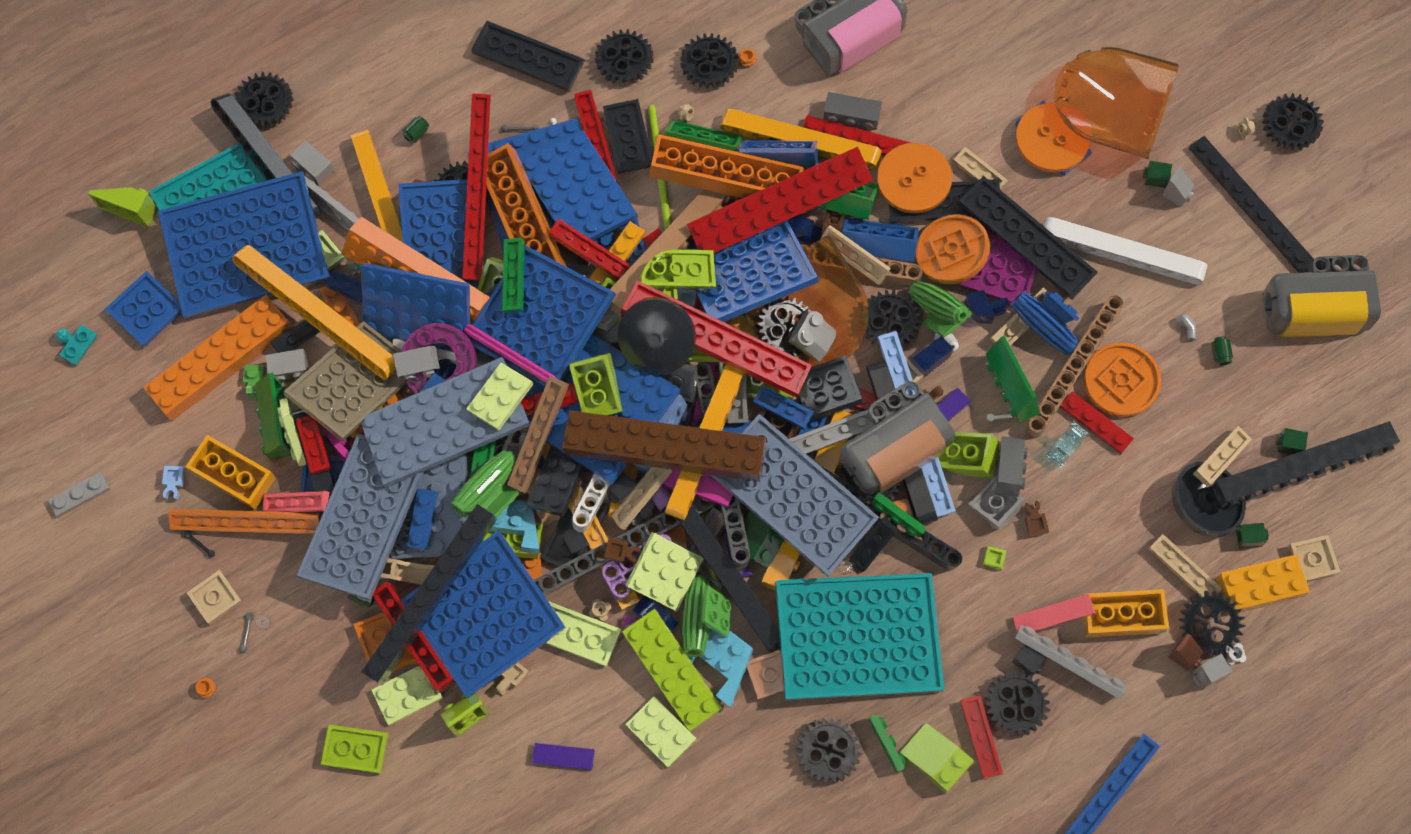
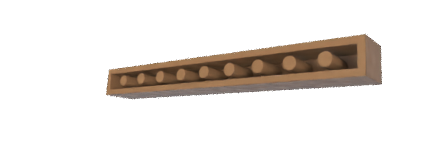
M703 189L610 289L616 293V296L607 310L617 313L618 318L621 319L624 315L620 313L636 281H639V277L648 262L657 254L667 250H688L693 238L686 224L721 209L726 204L729 205L734 196Z

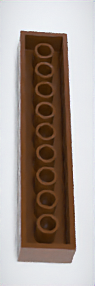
M570 410L562 448L565 454L570 456L761 482L767 443L766 437Z

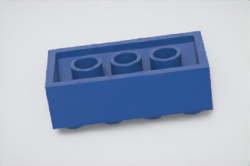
M744 140L740 147V153L804 167V169H809L818 163L817 141Z
M845 217L842 234L874 257L894 259L906 263L914 262L918 240L917 227Z

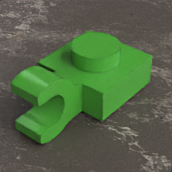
M245 365L243 384L247 385L246 394H248V398H255V383L264 377V365Z

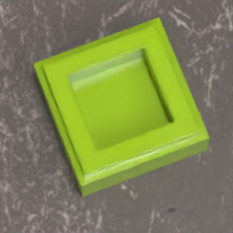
M987 545L982 565L1002 570L1007 550Z

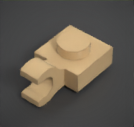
M518 662L501 675L504 679L496 687L497 691L504 695L511 684L517 688L529 674V671Z

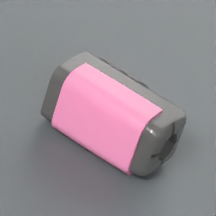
M813 0L796 11L795 27L802 36L805 48L827 76H831L837 71L842 73L900 36V32L906 26L908 10L903 0Z

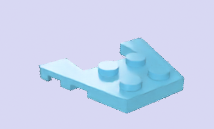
M515 499L497 517L490 531L497 532L499 530L501 533L524 535L521 552L539 554L533 509L526 506L527 501Z
M712 630L709 634L705 653L700 658L728 679L716 696L731 708L734 704L736 693L739 690L743 674L748 666L753 648L730 630L727 638ZM687 655L691 663L697 658Z

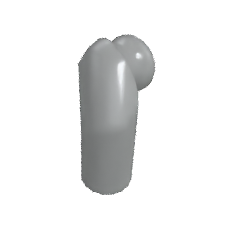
M1187 314L1179 315L1177 323L1187 328V340H1196V323Z

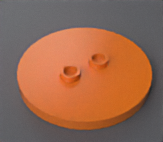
M1044 103L1031 108L1023 115L1016 130V145L1021 156L1033 167L1046 172H1063L1078 165L1085 157L1090 145V131L1086 121L1074 109L1059 103Z
M921 143L903 144L891 150L881 161L877 177L878 187L883 198L894 208L908 213H922L939 206L948 196L952 184V171L945 156L937 149Z
M959 214L947 215L933 221L922 231L917 240L916 261L921 267L922 273L934 282L941 284L961 283L975 276L984 267L990 253V240L985 228L972 217Z
M1112 343L1100 348L1091 356L1084 370V387L1091 402L1101 411L1117 417H1131L1146 411L1154 403L1161 389V373L1156 361L1144 349L1129 343Z

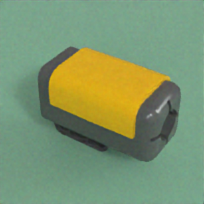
M1362 255L1317 257L1308 268V272L1276 274L1271 278L1263 291L1267 329L1273 334H1279L1280 337L1356 335L1359 331H1369L1381 315L1376 274L1374 270L1370 271L1368 260ZM1316 266H1320L1322 270L1317 269Z

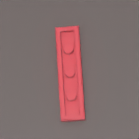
M329 492L264 494L263 511L324 512L329 501Z
M1086 594L1013 616L1016 631L1020 625L1031 627L1036 632L1093 615L1095 611L1090 595Z

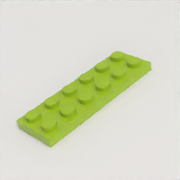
M656 609L651 610L621 631L689 731L722 709Z

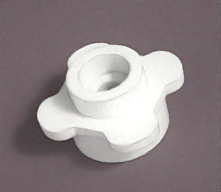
M1235 644L1234 649L1227 646L1228 664L1233 665L1235 662L1243 663L1246 661L1242 644Z

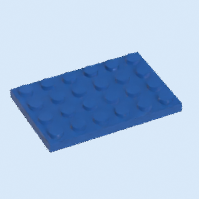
M584 131L521 162L533 190L554 223L560 219L591 240H595L638 218L637 212Z
M467 179L398 184L403 243L462 279ZM463 280L478 289L480 281Z
M369 263L361 265L363 321L384 338L406 341L413 332L433 323L448 324L464 333V329L470 324L469 283ZM435 343L431 345L435 346V348L443 350H452L450 346L444 343Z

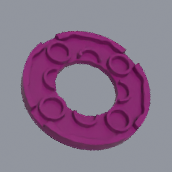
M433 323L419 328L407 338L401 351L427 347L435 343H444L450 346L456 355L457 365L454 373L445 379L446 381L475 369L477 365L476 352L470 339L461 330L448 324ZM421 372L417 373L415 378L406 379L409 384L408 386L417 394L421 392L430 378L427 375L423 376Z

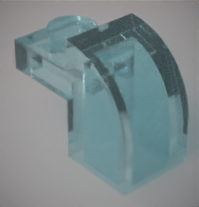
M1073 421L1061 438L1054 443L1046 457L1061 468L1077 451L1089 433Z

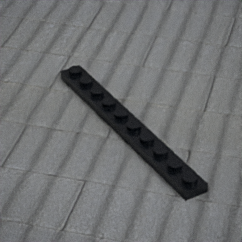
M1203 136L1191 144L1189 150L1298 273L1308 272V268L1314 261V258L1211 142ZM1316 266L1317 269L1322 270L1320 266Z

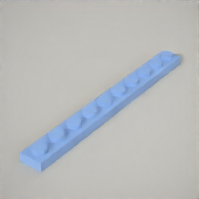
M897 332L878 336L877 339L895 389L906 382L913 381ZM912 389L905 390L906 394L909 396H913L915 394V392ZM937 457L922 467V471L938 518L955 513L956 510Z

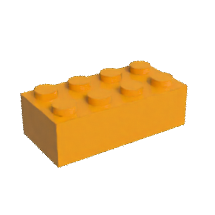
M209 435L204 438L185 466L193 475L254 510L276 479L274 474L268 469Z
M1297 554L1222 572L1216 577L1218 585L1222 588L1220 592L1225 593L1224 598L1232 596L1231 603L1238 602L1235 608L1243 609L1242 612L1302 598L1310 592Z
M1164 589L1089 593L1095 614L1083 617L1085 638L1162 634L1169 629Z

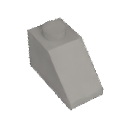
M1178 166L1162 196L1182 207L1185 201L1189 203L1192 198L1194 184L1181 167Z

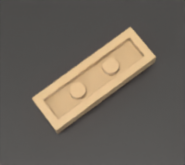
M966 147L953 159V163L974 180H980L983 176L988 180L999 179L1000 190L1008 182L1006 178Z

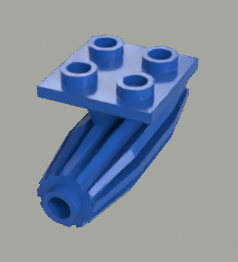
M1025 291L1019 293L1012 301L1011 306L1024 323L1046 343L1065 355H1072L1079 344V340L1065 323L1073 320L1078 321L1080 318L1076 315L1077 311L1071 305L1064 304L1062 302L1064 299L1056 292L1044 291L1042 293L1044 296L1043 303Z

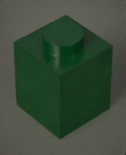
M1150 161L1148 166L1143 169L1142 178H1145V185L1166 188L1171 179L1172 164Z
M1284 428L1276 437L1278 452L1295 454L1306 450L1308 432Z
M1264 523L1240 524L1236 529L1238 548L1262 547L1269 538L1268 530L1265 529Z

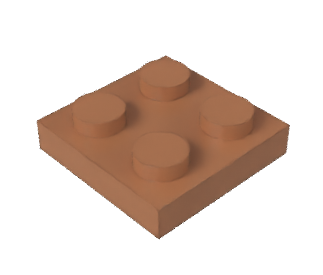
M781 650L749 660L747 671L758 701L784 692Z

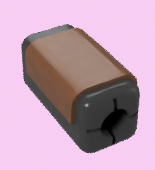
M909 381L870 406L868 417L874 426L843 445L840 462L849 476L853 477L852 480L857 488L868 495L882 493L942 455L945 448L953 443L955 432L928 393L924 394L917 383ZM912 389L915 392V394L913 396H909L906 394L905 390ZM895 399L899 402V404L897 406H892L889 403V400ZM879 409L883 414L875 416L872 411Z

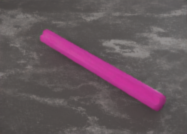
M468 324L464 329V333L546 384L549 377L556 378L551 373L473 325Z

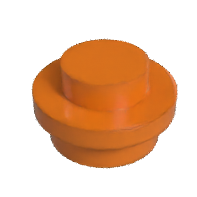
M751 49L742 50L738 56L739 63L746 67L752 66L756 62L755 52Z
M202 678L195 685V692L201 698L212 696L216 689L215 683L209 678Z

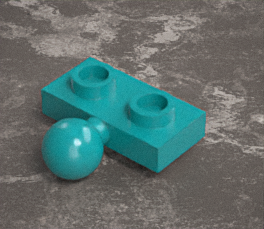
M82 324L73 336L65 328H60L55 333V338L58 342H67L59 354L60 357L75 366L79 364L98 337L95 332Z

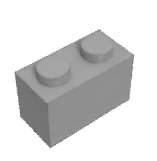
M306 140L290 154L293 160L292 165L298 171L302 170L305 172L304 175L309 180L315 181L318 185L335 171L332 163Z
M435 346L393 354L398 377L404 376L405 379L415 378L417 373L422 372L424 376L434 374L435 369H440Z
M304 349L266 355L268 374L273 372L281 383L289 379L297 380L309 370L308 357Z
M1220 654L1192 672L1194 675L1193 680L1197 686H1201L1204 690L1226 677L1232 670L1223 655Z

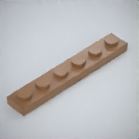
M554 377L548 378L507 485L523 493L527 492L569 384Z

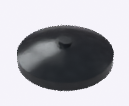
M652 297L634 303L625 312L618 327V342L625 358L639 370L650 374H667L678 370L688 361L695 348L696 331L692 319L681 306L668 299Z
M1203 462L1192 463L1181 470L1173 481L1172 501L1180 519L1194 532L1213 538L1226 536L1237 529L1242 523L1246 511L1245 499L1239 501L1238 505L1228 508V505L1220 507L1211 486L1217 480L1231 476V474L1224 470L1207 488L1193 474Z

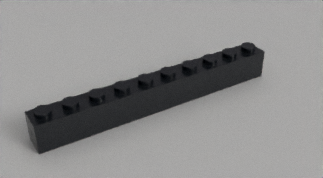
M1388 421L1217 480L1211 488L1220 507L1228 505V508L1238 505L1239 501L1244 499L1246 502L1251 501L1261 493L1265 496L1273 493L1276 488L1286 489L1292 486L1293 482L1303 483L1313 475L1317 478L1325 475L1328 470L1338 471L1345 464L1355 465L1361 462L1360 459L1366 457L1369 460L1378 456L1380 452L1384 454L1395 450V446L1400 443V440L1391 422Z
M479 504L475 506L361 671L363 674L378 684L384 685L496 522L497 518L494 514Z

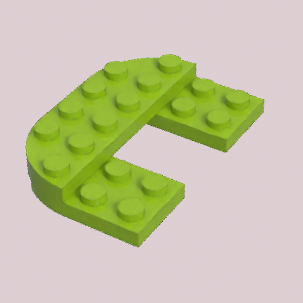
M667 250L661 252L648 262L639 277V281L677 300V288L715 289L716 279L713 250ZM694 349L687 362L720 361Z

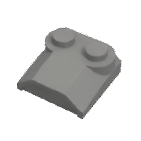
M806 309L788 341L816 362H820L831 347L836 337V330L824 321L823 316L819 312Z
M993 477L974 500L969 502V506L986 519L992 528L999 530L1004 528L1019 512L1024 504V499L1021 496L995 494L996 477Z

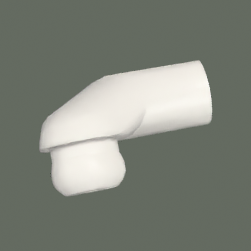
M935 333L934 340L943 341L951 352L958 350L959 344L953 334H949L944 338Z

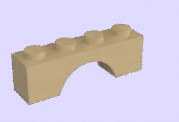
M388 558L380 579L422 585L434 566Z

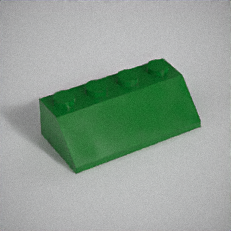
M672 120L665 131V136L735 152L740 151L743 135Z
M870 182L818 207L823 210L836 211L841 215L855 216L860 220H869L878 193V184Z
M1002 336L986 353L987 361L985 365L989 372H993L994 377L992 378L996 387H1001L1002 392L1000 394L1003 401L1009 403L1010 407L1008 410L1012 418L1016 417L1018 422L1021 423L1039 415L1040 410L1037 397L1008 341L1005 336Z
M272 372L256 382V390H254V397L258 401L259 408H256L258 419L261 420L259 433L264 441L261 444L263 454L270 460L291 456L290 444H287L284 434L285 430L284 427H281L277 409L280 407V400L285 398L283 384Z

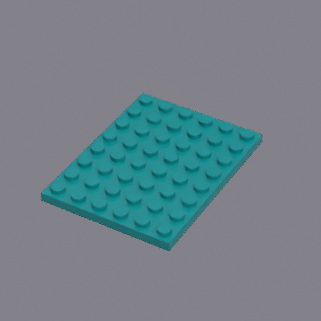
M932 573L775 581L785 700L944 691Z

